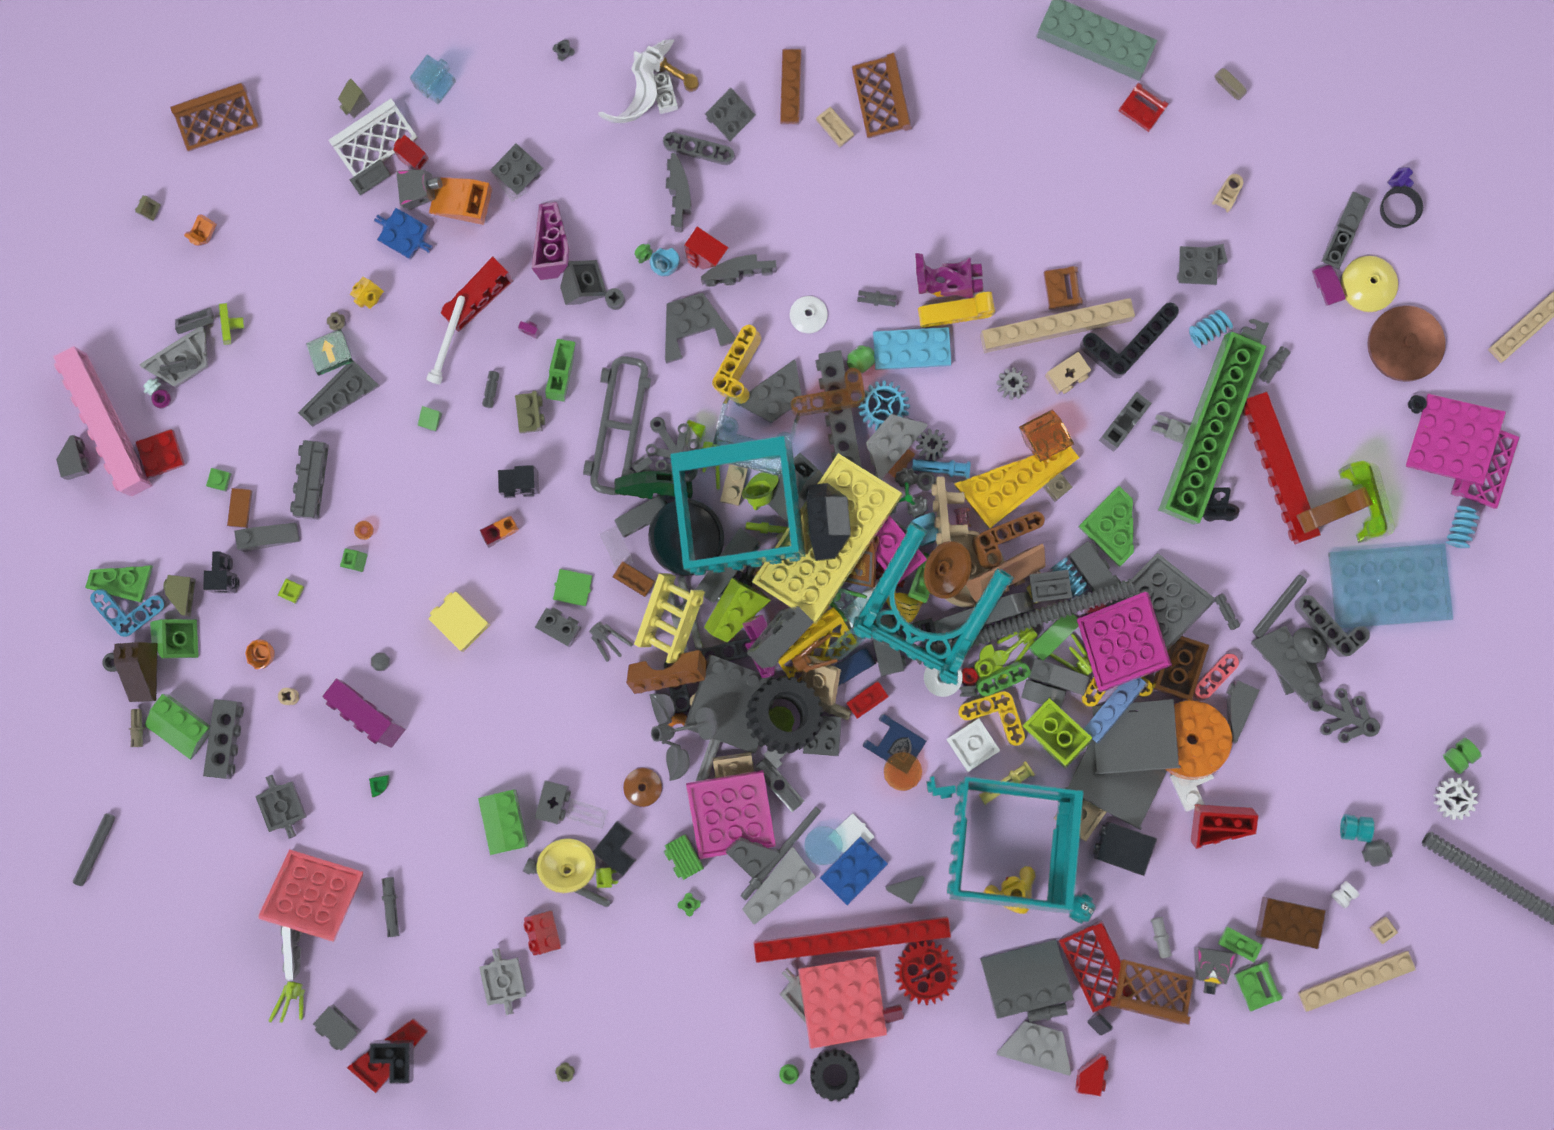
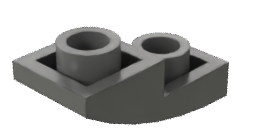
M1026 679L1021 698L1042 705L1050 698L1057 706L1062 708L1066 690Z

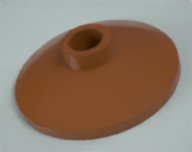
M639 768L627 775L623 790L625 797L630 803L635 806L646 807L658 800L662 792V783L654 771L647 768ZM640 784H644L646 786V789L644 791L639 790L638 787Z

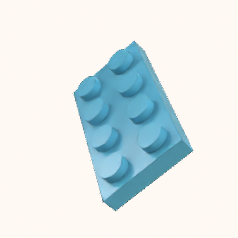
M949 327L873 332L875 370L951 366Z

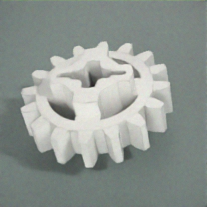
M1448 778V783L1441 781L1443 787H1436L1439 793L1433 794V796L1438 798V800L1433 803L1440 806L1437 809L1438 812L1444 811L1443 817L1450 815V820H1455L1457 816L1458 820H1463V815L1469 817V811L1476 810L1473 804H1478V801L1474 800V797L1478 796V794L1472 793V790L1475 788L1474 786H1467L1469 781L1461 783V778H1456L1455 781L1453 778ZM1451 787L1450 791L1448 793H1445L1446 790ZM1455 796L1458 799H1462V801H1455L1449 797Z

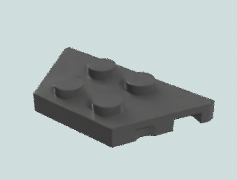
M791 361L749 391L750 396L747 402L742 404L736 403V405L773 423L801 403L802 395L796 361Z

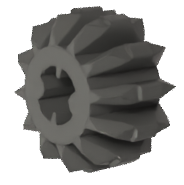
M931 429L927 430L928 435L925 432H921L922 438H917L916 440L920 443V445L916 446V449H922L919 456L927 454L925 457L927 461L930 456H932L933 461H936V454L938 457L943 458L942 452H947L948 450L944 446L948 444V440H942L945 434L943 433L938 436V429L935 430L934 434H932ZM930 441H934L933 444H937L934 449H930L931 446H927Z

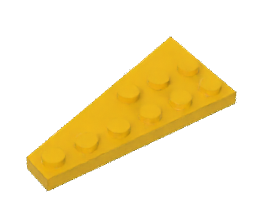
M1066 443L954 483V486L960 493L964 492L966 501L990 529L1080 457Z

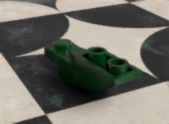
M646 471L621 476L614 480V493L652 499L654 493L675 496L673 473L667 471ZM686 481L687 496L691 499L693 495L692 481Z

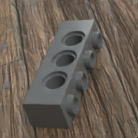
M214 699L203 776L231 779L234 775L236 768L235 764H233L234 756H237L238 753L236 742L237 737L241 733L239 722L244 713L242 702ZM226 715H229L231 717V722L229 725H225L224 718ZM224 734L228 736V742L225 745L221 742V737ZM221 753L225 755V762L223 764L218 761Z

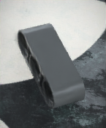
M659 495L619 516L614 522L622 537H627L650 525L655 514L668 503L663 495Z

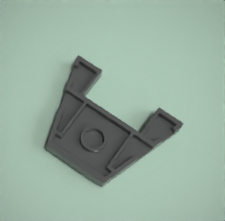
M703 293L666 304V364L682 359L677 342L679 339L715 329L720 347L732 344L735 341V336Z

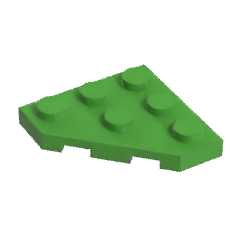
M1120 486L1078 526L1119 567L1134 553L1133 499Z

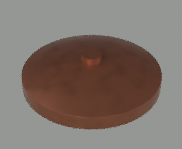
M1398 306L1383 313L1373 323L1367 341L1368 353L1375 367L1385 376L1402 382L1416 381L1432 373L1441 363L1446 346L1445 335L1439 322L1427 311L1414 306Z

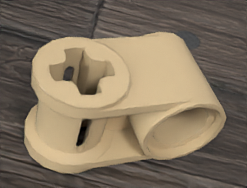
M1238 174L1230 175L1221 189H1219L1212 205L1216 204L1226 209L1228 213L1243 186L1242 177ZM1229 181L1236 182L1237 188L1230 187Z

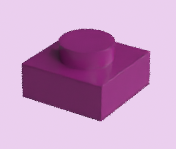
M520 321L518 326L520 332L537 339L540 334L537 325L531 321L526 323Z

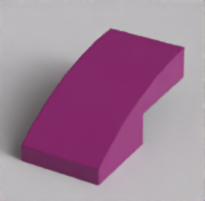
M1326 265L1312 270L1317 288H1320L1326 306L1346 299L1332 266Z

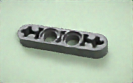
M674 132L667 133L663 138L664 147L671 152L722 165H729L734 160L733 149L725 145ZM671 138H674L676 143H680V140H683L681 143V149L679 148V144L673 143L672 146H670L667 140L670 141ZM687 142L695 144V148L692 151H687L684 148ZM707 146L713 149V153L709 156L704 155L702 152ZM716 149H719L718 151L720 154H725V152H729V156L731 157H727V159L724 160L722 155L717 154L718 158H715Z

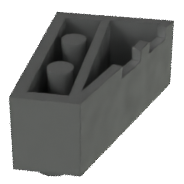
M799 606L780 610L746 653L761 668L774 667L778 663L779 658L814 622Z

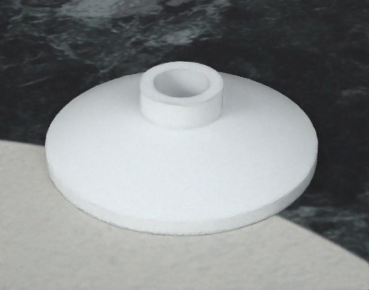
M813 296L799 298L790 309L792 325L802 333L810 334L819 331L827 321L826 306L820 299ZM807 310H810L812 312V315L806 316L805 312Z
M926 667L924 683L932 694L940 697L950 696L960 688L962 672L961 669L958 670V683L954 685L940 681L939 670Z

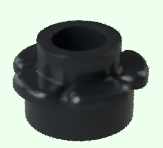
M1414 395L1408 401V408L1415 414H1419L1427 406V401L1422 396Z

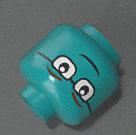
M1084 893L1081 896L1074 895L1073 911L1069 912L1068 917L1080 924L1089 922L1096 909L1095 904L1092 903L1093 898Z

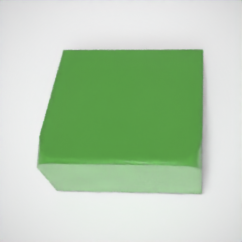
M422 406L418 426L436 432L442 413Z
M345 548L340 567L363 572L367 554Z

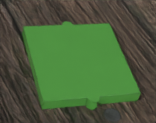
M559 569L557 582L554 583L556 587L553 600L586 606L588 595L591 593L592 575Z

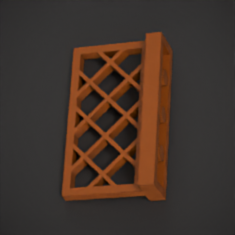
M895 53L887 54V57L851 66L867 138L903 129L905 131L911 130L912 126ZM885 63L886 70L883 75L874 71L877 65ZM866 69L869 73L863 80L858 77L857 70ZM872 73L880 77L876 86L867 82ZM883 80L890 83V88L886 93L878 89ZM865 85L873 89L868 98L861 93ZM876 91L884 95L880 104L871 100ZM887 97L894 101L890 111L882 106ZM869 102L877 106L873 115L865 111ZM880 109L888 113L883 122L875 118ZM891 115L898 119V126L890 127L886 124ZM873 120L881 124L878 131L870 133L869 126Z
M239 83L170 107L188 152L259 128L244 84ZM244 97L246 104L243 110L234 107L236 100ZM221 104L229 106L225 116L216 113L218 106ZM232 108L241 112L237 122L228 118ZM203 110L211 112L207 122L198 119ZM244 114L251 117L253 125L245 127L240 124ZM214 115L223 118L219 128L210 124ZM186 116L193 118L190 128L183 126L180 118ZM197 120L206 124L202 134L193 131ZM227 120L236 124L233 131L229 133L222 130ZM209 126L218 130L215 138L209 139L205 137ZM192 132L200 136L197 144L190 146L188 138Z
M1122 959L1115 999H1111L1110 1007L1176 1024L1189 1025L1191 1017L1188 1016L1194 978ZM1127 965L1132 966L1136 972L1130 978L1126 974ZM1146 970L1150 971L1153 979L1147 983L1142 976V973ZM1163 975H1167L1171 982L1163 987L1159 980ZM1137 977L1143 984L1138 990L1134 988L1131 982ZM1181 979L1187 981L1186 989L1182 992L1176 984ZM1156 981L1160 991L1153 995L1149 985ZM1128 984L1132 994L1128 997L1122 996L1123 987ZM1173 986L1178 995L1170 999L1166 990ZM1144 989L1150 996L1145 1002L1141 1000L1138 994ZM1163 993L1167 1003L1160 1006L1156 998ZM1179 998L1183 1003L1182 1011L1177 1010L1173 1004Z

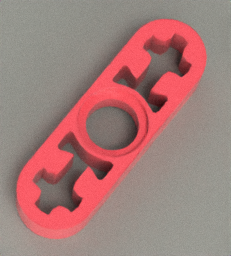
M1234 654L1223 655L1199 680L1194 695L1199 699L1209 698L1238 667L1239 660ZM1232 658L1233 667H1226L1225 671H1227V674H1225L1224 670H1222L1218 666L1220 665V667H1224V665L1227 663L1225 659ZM1213 671L1220 672L1221 680L1219 682H1214L1211 679ZM1208 682L1214 685L1213 688L1209 686L1205 690L1207 694H1199V686L1204 687Z

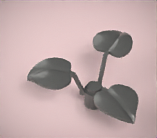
M650 694L653 711L659 723L658 726H654L651 729V737L655 742L662 741V744L671 745L666 752V763L670 776L669 781L677 780L688 771L690 765L689 755L686 750L681 749L679 744L668 740H671L677 731L698 728V733L702 739L711 740L715 737L718 729L717 715L711 708H700L695 714L697 724L673 728L668 725L672 722L671 718L675 715V704L672 697L668 694Z

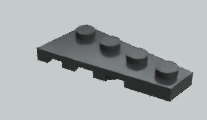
M351 359L298 413L314 427L380 386Z
M1287 626L1251 642V645L1273 666L1279 676L1283 677L1304 703L1323 695L1308 664L1295 650L1293 637Z

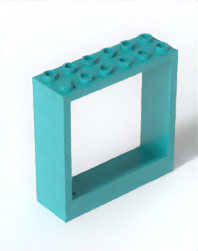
M785 436L670 454L683 568L695 576L705 575L706 571L721 573L725 572V568L741 570L744 569L745 565L761 567L766 562L774 565L782 563V560L789 559V562L800 561L801 557H806L792 442ZM780 457L791 546L695 560L685 471L756 459Z

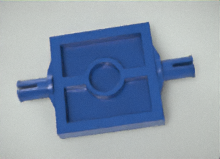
M398 208L394 209L392 215L387 220L380 215H376L378 219L375 218L374 222L383 226L382 232L377 239L379 242L410 260L419 248L428 253L431 252L433 246L424 242L425 234L429 229L427 225Z

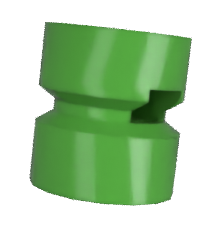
M1467 738L1461 739L1455 745L1456 748H1450L1443 754L1446 763L1458 774L1469 768V763L1474 764L1482 757L1479 749Z

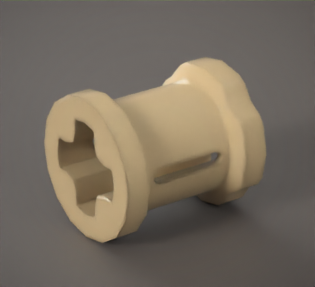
M283 688L278 693V700L283 705H295L299 701V693L295 689ZM287 693H290L291 700H286L288 698L286 696Z

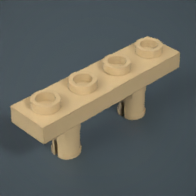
M937 477L935 484H932L931 493L932 496H935L933 511L937 513L934 521L935 528H938L936 544L940 545L951 541L950 537H967L968 526L950 525L948 519L947 504H964V492H947L945 489V478Z

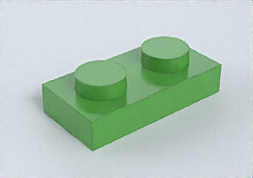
M1227 926L1218 941L1219 945L1252 962H1255L1263 946Z

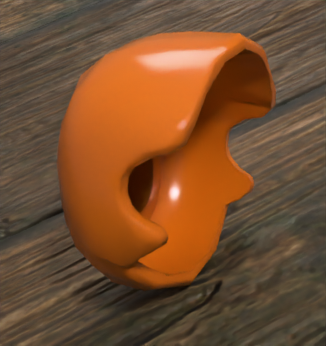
M262 639L252 641L247 646L245 652L247 663L256 670L268 667L275 657L273 646Z

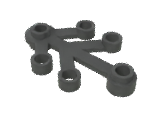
M661 417L653 418L650 422V427L653 432L659 433L669 450L657 448L654 444H649L646 446V453L649 456L656 455L671 458L670 454L683 452L686 436L690 431L689 426L685 423L678 426L679 436L677 445H675L665 430V421ZM659 421L661 422V425L659 427H655L654 423ZM686 427L687 431L682 433L680 429ZM691 439L688 442L689 451L700 448L698 440ZM696 442L697 447L691 448V443ZM650 447L655 448L653 453L648 452ZM658 460L656 462L658 471L672 472V465L667 464L665 460ZM660 463L665 464L663 469L658 468ZM693 469L690 474H685L686 481L694 480L698 470Z
M1344 688L1336 689L1334 692L1335 698L1340 700L1344 711L1325 704V700L1322 697L1308 702L1310 710L1314 712L1323 711L1341 719L1331 724H1322L1320 732L1323 735H1330L1333 731L1350 724L1358 726V728L1350 732H1340L1338 740L1341 743H1348L1352 738L1362 734L1367 737H1373L1380 731L1379 722L1375 718L1370 717L1365 706V699L1362 696H1355L1352 699V704L1359 709L1362 719L1355 717L1347 698V691ZM1340 690L1344 693L1342 698L1338 696ZM1357 698L1361 699V705L1356 704ZM1315 700L1319 703L1317 708L1313 706V701ZM1367 724L1372 725L1371 731L1367 730ZM1325 726L1329 727L1328 733H1325L1323 730ZM1342 734H1346V735H1347V740H1346V741H1343V740H1342V738H1341Z

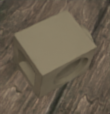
M1061 473L1043 487L1054 502L1072 488Z

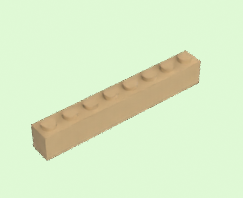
M1131 298L982 330L980 338L984 353L1131 322L1135 314Z

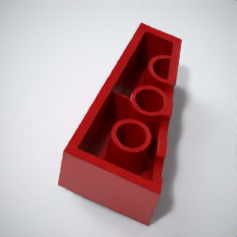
M492 256L471 280L457 292L455 297L443 305L440 313L450 322L457 298L464 296L465 302L456 326V330L459 332L513 282V279L509 272Z

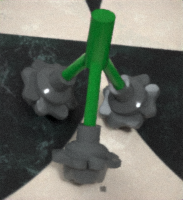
M903 468L901 471L896 472L895 482L899 483L900 487H905V495L900 498L898 503L908 502L906 504L908 507L907 513L912 515L913 518L923 516L925 511L928 510L927 499H923L921 495L912 497L909 494V488L917 483L918 475L914 473L913 469ZM898 503L896 504V506L894 507L889 516H891L892 513L895 514L897 512L896 508L898 506Z

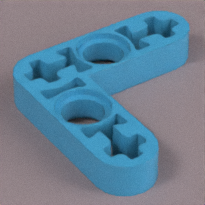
M98 589L90 596L92 605L117 634L122 637H127L134 633L165 607L164 598L160 595H153L127 615L107 591ZM96 594H103V601L106 604L110 601L111 604L103 610L101 607L104 604L101 601L96 602ZM152 599L155 601L159 600L161 602L159 604L160 608L154 607L149 612L147 608L153 604ZM109 608H115L118 611L116 618L108 616L107 611ZM137 611L145 612L146 619L143 621L137 620L135 617ZM128 617H131L132 621L138 626L135 627V625L132 624L128 628L129 632H122L121 624H128L131 621L130 619H128Z

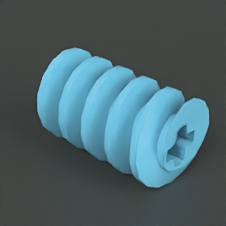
M1216 310L1208 318H1203L1201 322L1191 326L1189 334L1194 345L1200 349L1202 348L1200 342L1207 345V338L1210 341H1214L1213 334L1220 337L1219 330L1226 333V326L1229 329H1233V325L1224 312Z
M1457 506L1458 512L1454 514L1456 520L1452 521L1454 527L1449 529L1452 534L1447 535L1449 541L1445 543L1457 548H1470L1471 546L1466 541H1473V538L1468 535L1475 534L1471 527H1477L1478 524L1473 522V520H1479L1480 517L1476 515L1477 511L1472 508Z
M1066 557L1050 569H1053L1052 572L1069 570L1072 598L1075 599L1076 596L1087 590L1084 589L1087 583H1080L1082 576L1075 577L1077 569L1070 571L1073 564L1066 565L1065 563L1068 560Z

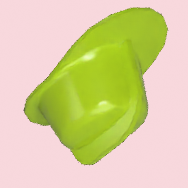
M771 471L758 473L742 490V497L747 499L754 510H758L761 506L771 502L773 490L779 481L778 475Z

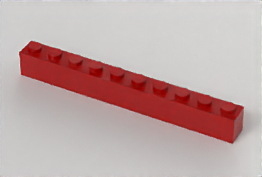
M942 916L754 941L756 963L949 938L951 937L949 918Z

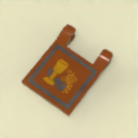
M878 536L874 537L845 582L871 588L875 587Z

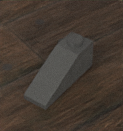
M297 523L252 527L234 531L237 550L242 552L300 542Z
M1036 658L1033 660L1028 679L1083 696L1089 681V677Z
M1241 681L1230 683L1226 691L1228 694L1226 699L1227 718L1232 733V744L1237 743L1259 693L1258 689Z

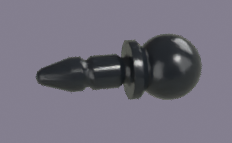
M749 565L746 573L743 572L742 577L738 581L752 587L754 579L752 575L756 567Z

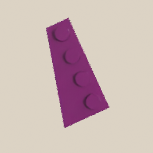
M337 678L322 696L327 700V706L333 710L338 709L341 712L339 715L348 722L349 720L354 722L353 727L361 733L365 731L368 734L367 738L374 744L379 742L392 748L406 730L401 725L393 723V719L388 715L377 711V707L366 699L363 700L364 697Z

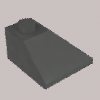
M597 260L568 261V266L564 270L560 286L565 305H578L605 297L606 289Z

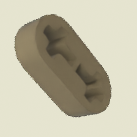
M1221 68L1214 75L1215 80L1235 99L1240 100L1247 93L1246 88L1226 69Z

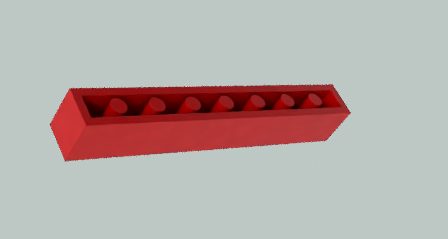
M1268 392L1247 398L1242 413L1248 418L1250 433L1254 434L1256 440L1254 445L1256 450L1261 453L1263 468L1267 469L1269 475L1268 483L1270 487L1274 488L1276 493L1274 498L1277 505L1281 507L1282 520L1284 523H1287L1289 528V539L1296 545L1320 536L1319 528L1304 533L1296 516L1310 510L1311 507Z

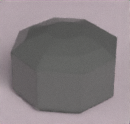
M376 653L371 658V666L376 671H385L390 666V658L385 653Z

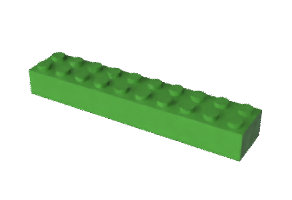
M1235 332L1224 335L1158 511L1192 525L1201 522L1266 349L1265 345Z

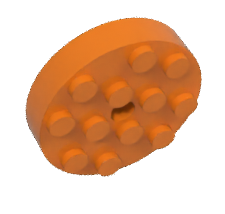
M1183 701L1174 704L1178 760L1181 768L1165 770L1176 777L1186 780L1206 778L1217 772L1230 754L1232 733L1229 724L1216 708L1207 703ZM1195 735L1196 744L1188 743L1187 737Z

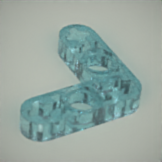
M839 589L838 592L840 594L845 593L844 599L846 602L851 600L853 603L847 605L844 610L842 606L845 604L843 601L838 602L836 600L838 597H834L833 602L853 625L854 618L849 616L848 610L854 606L858 608L860 614L863 609L846 589ZM852 626L829 646L827 650L828 656L832 660H841L865 639L858 637L854 633L855 631H853ZM849 634L856 636L857 640L853 645H849L846 642V637ZM842 640L843 644L849 649L846 651L843 648L839 652L841 654L839 657L837 655L832 656L834 652L832 650L833 647L836 649L841 647L842 645L839 642Z

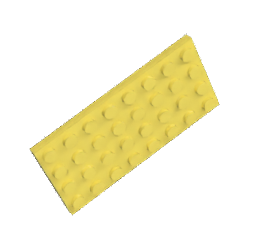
M839 453L818 484L829 483L848 498L851 537L838 553L836 559L815 561L809 534L806 500L800 509L806 557H801L800 561L789 562V559L782 560V563L774 565L766 562L752 581L789 607L799 606L815 624H817L903 495L900 491ZM789 527L775 548L791 546Z

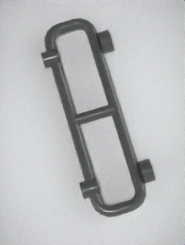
M627 356L616 358L611 365V369L602 368L600 382L607 383L608 385L594 460H585L583 475L591 476L590 483L592 488L596 492L608 495L619 494L614 493V488L602 486L598 483L607 427L630 431L621 476L634 473V470H631L645 388L650 389L651 384L646 363L638 358ZM621 364L635 365L641 370L631 424L609 420L618 368Z

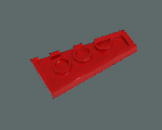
M413 1018L385 1040H414L415 1048L428 1030ZM370 1051L346 1067L375 1093L389 1079V1063L370 1064Z

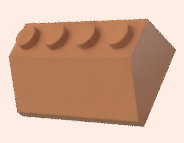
M1043 543L1029 548L998 566L968 580L966 586L975 603L978 602L997 568L1013 576L1014 579L1009 586L1014 584L1015 587L1024 583V578L1028 577L1029 574L1041 573L1040 570L1046 567ZM1008 585L1003 593L1009 591Z

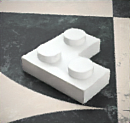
M1174 775L1169 776L1185 812L1194 809L1195 804H1204L1197 786L1214 779L1213 775L1198 780H1186Z

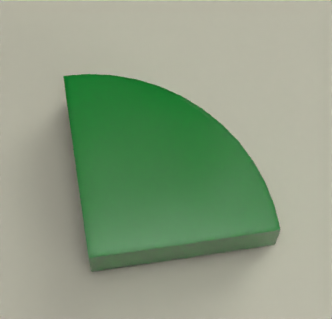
M389 775L369 778L372 798L381 795L387 789L390 779Z

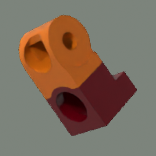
M509 516L480 529V534L487 547L490 548L499 541L516 533L519 529L513 517Z

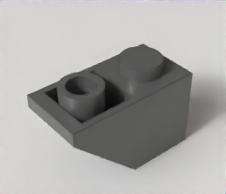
M75 435L69 436L56 459L60 476L66 480L89 474L88 468H90V463L83 451L85 450V444L82 439Z

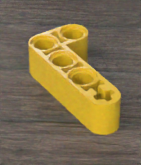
M992 292L978 293L974 298L925 305L917 308L921 328L992 317L995 313Z
M752 325L742 327L712 380L713 387L720 395L739 404L747 402L750 396L747 388L739 380L761 342L760 333ZM741 350H744L743 354L738 355ZM735 366V369L729 372L730 368ZM726 382V385L720 388L721 384ZM742 390L739 395H736L737 391Z

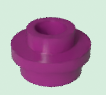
M159 389L153 393L151 400L155 407L162 409L170 404L171 396L166 390ZM161 396L165 398L163 402H159Z

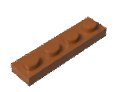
M782 49L780 124H799L801 49Z

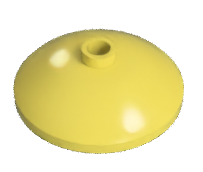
M1363 256L1355 259L1345 268L1341 277V287L1346 298L1345 300L1352 307L1363 312H1376L1384 309L1394 300L1398 291V278L1395 270L1387 261L1375 256ZM1371 278L1376 280L1375 284L1371 283Z
M561 839L549 844L543 849L537 860V873L540 881L548 889L558 893H571L586 886L592 879L596 867L595 857L591 849L583 842L575 839ZM567 870L571 871V872L568 873V874H565V873H564V872L567 871Z

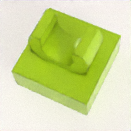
M595 868L597 888H610L612 884L618 883V880H612V874L618 873L614 869Z

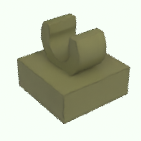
M142 195V198L139 199L138 207L135 208V212L148 220L154 221L161 204L148 196Z

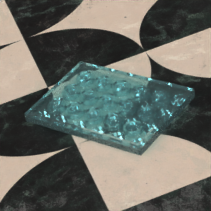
M1445 543L1328 553L1335 622L1342 629L1359 626L1370 627L1453 620Z

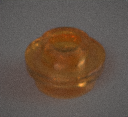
M360 521L354 528L356 537L361 540L369 539L374 532L372 524L368 521ZM363 527L367 528V533L365 534L361 533Z

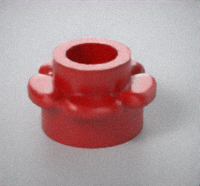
M973 667L964 668L961 671L962 683H965L966 686H973L978 681L979 676Z

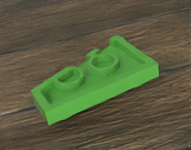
M153 566L91 569L85 588L94 591L103 589L110 595L143 603Z

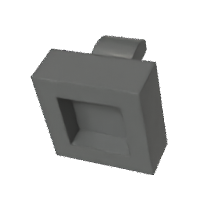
M644 454L631 467L636 473L652 471L648 466L652 461L648 455Z

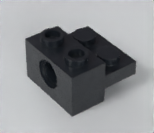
M212 551V571H204L203 590L211 593H237V589L240 587V579L237 577V574L230 572L233 568V560L230 558V555L220 551Z

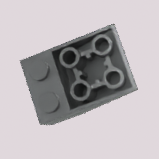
M799 453L794 457V465L801 509L807 500L808 486L818 484L823 474L806 457ZM781 473L779 481L773 490L772 500L768 505L787 522L788 516Z

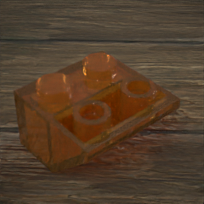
M1053 410L1019 426L1025 445L1040 462L1074 445L1062 420Z

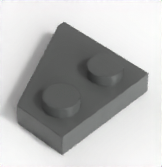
M739 837L726 849V853L752 878L780 855V851L776 848L763 847V844L750 842L742 837Z

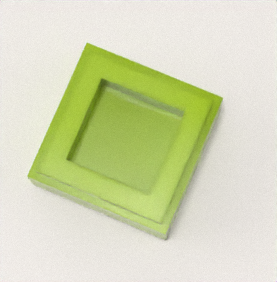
M286 578L278 596L296 604L304 586Z

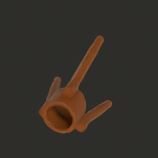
M827 634L819 641L816 640L803 652L792 658V662L799 672L804 670L807 673L810 670L838 662L837 659L810 666L812 660L808 654L830 638L831 634Z

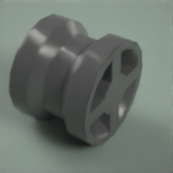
M612 288L605 295V301L609 308L619 310L624 306L625 298L621 290Z

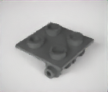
M731 87L705 113L707 121L713 123L729 141L755 116L754 112Z
M515 143L490 171L518 196L533 179L537 180L541 174L539 172L543 167Z
M1180 246L1179 273H1177L1179 283L1217 285L1218 248Z
M821 716L823 717V723L819 726L820 731L809 744L803 747V754L839 756L842 717Z

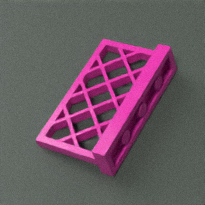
M1503 430L1500 431L1499 435L1502 437H1498L1497 443L1501 452L1496 455L1493 453L1492 457L1496 470L1487 473L1486 476L1490 488L1483 491L1481 485L1475 484L1479 493L1473 496L1468 494V491L1474 483L1455 479L1451 494L1497 509L1519 437ZM1504 438L1512 440L1508 449H1505L1501 441ZM1503 454L1505 464L1500 467L1496 457ZM1497 472L1500 481L1494 485L1490 475ZM1491 490L1494 494L1493 503L1489 502L1485 496V493Z

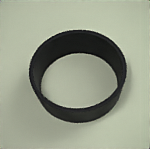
M1406 186L1390 189L1380 204V215L1383 221L1393 228H1405L1416 223L1423 212V201L1420 195L1412 188ZM1399 193L1408 196L1413 201L1416 211L1413 220L1409 224L1399 225L1388 219L1383 207L1384 200L1388 196Z

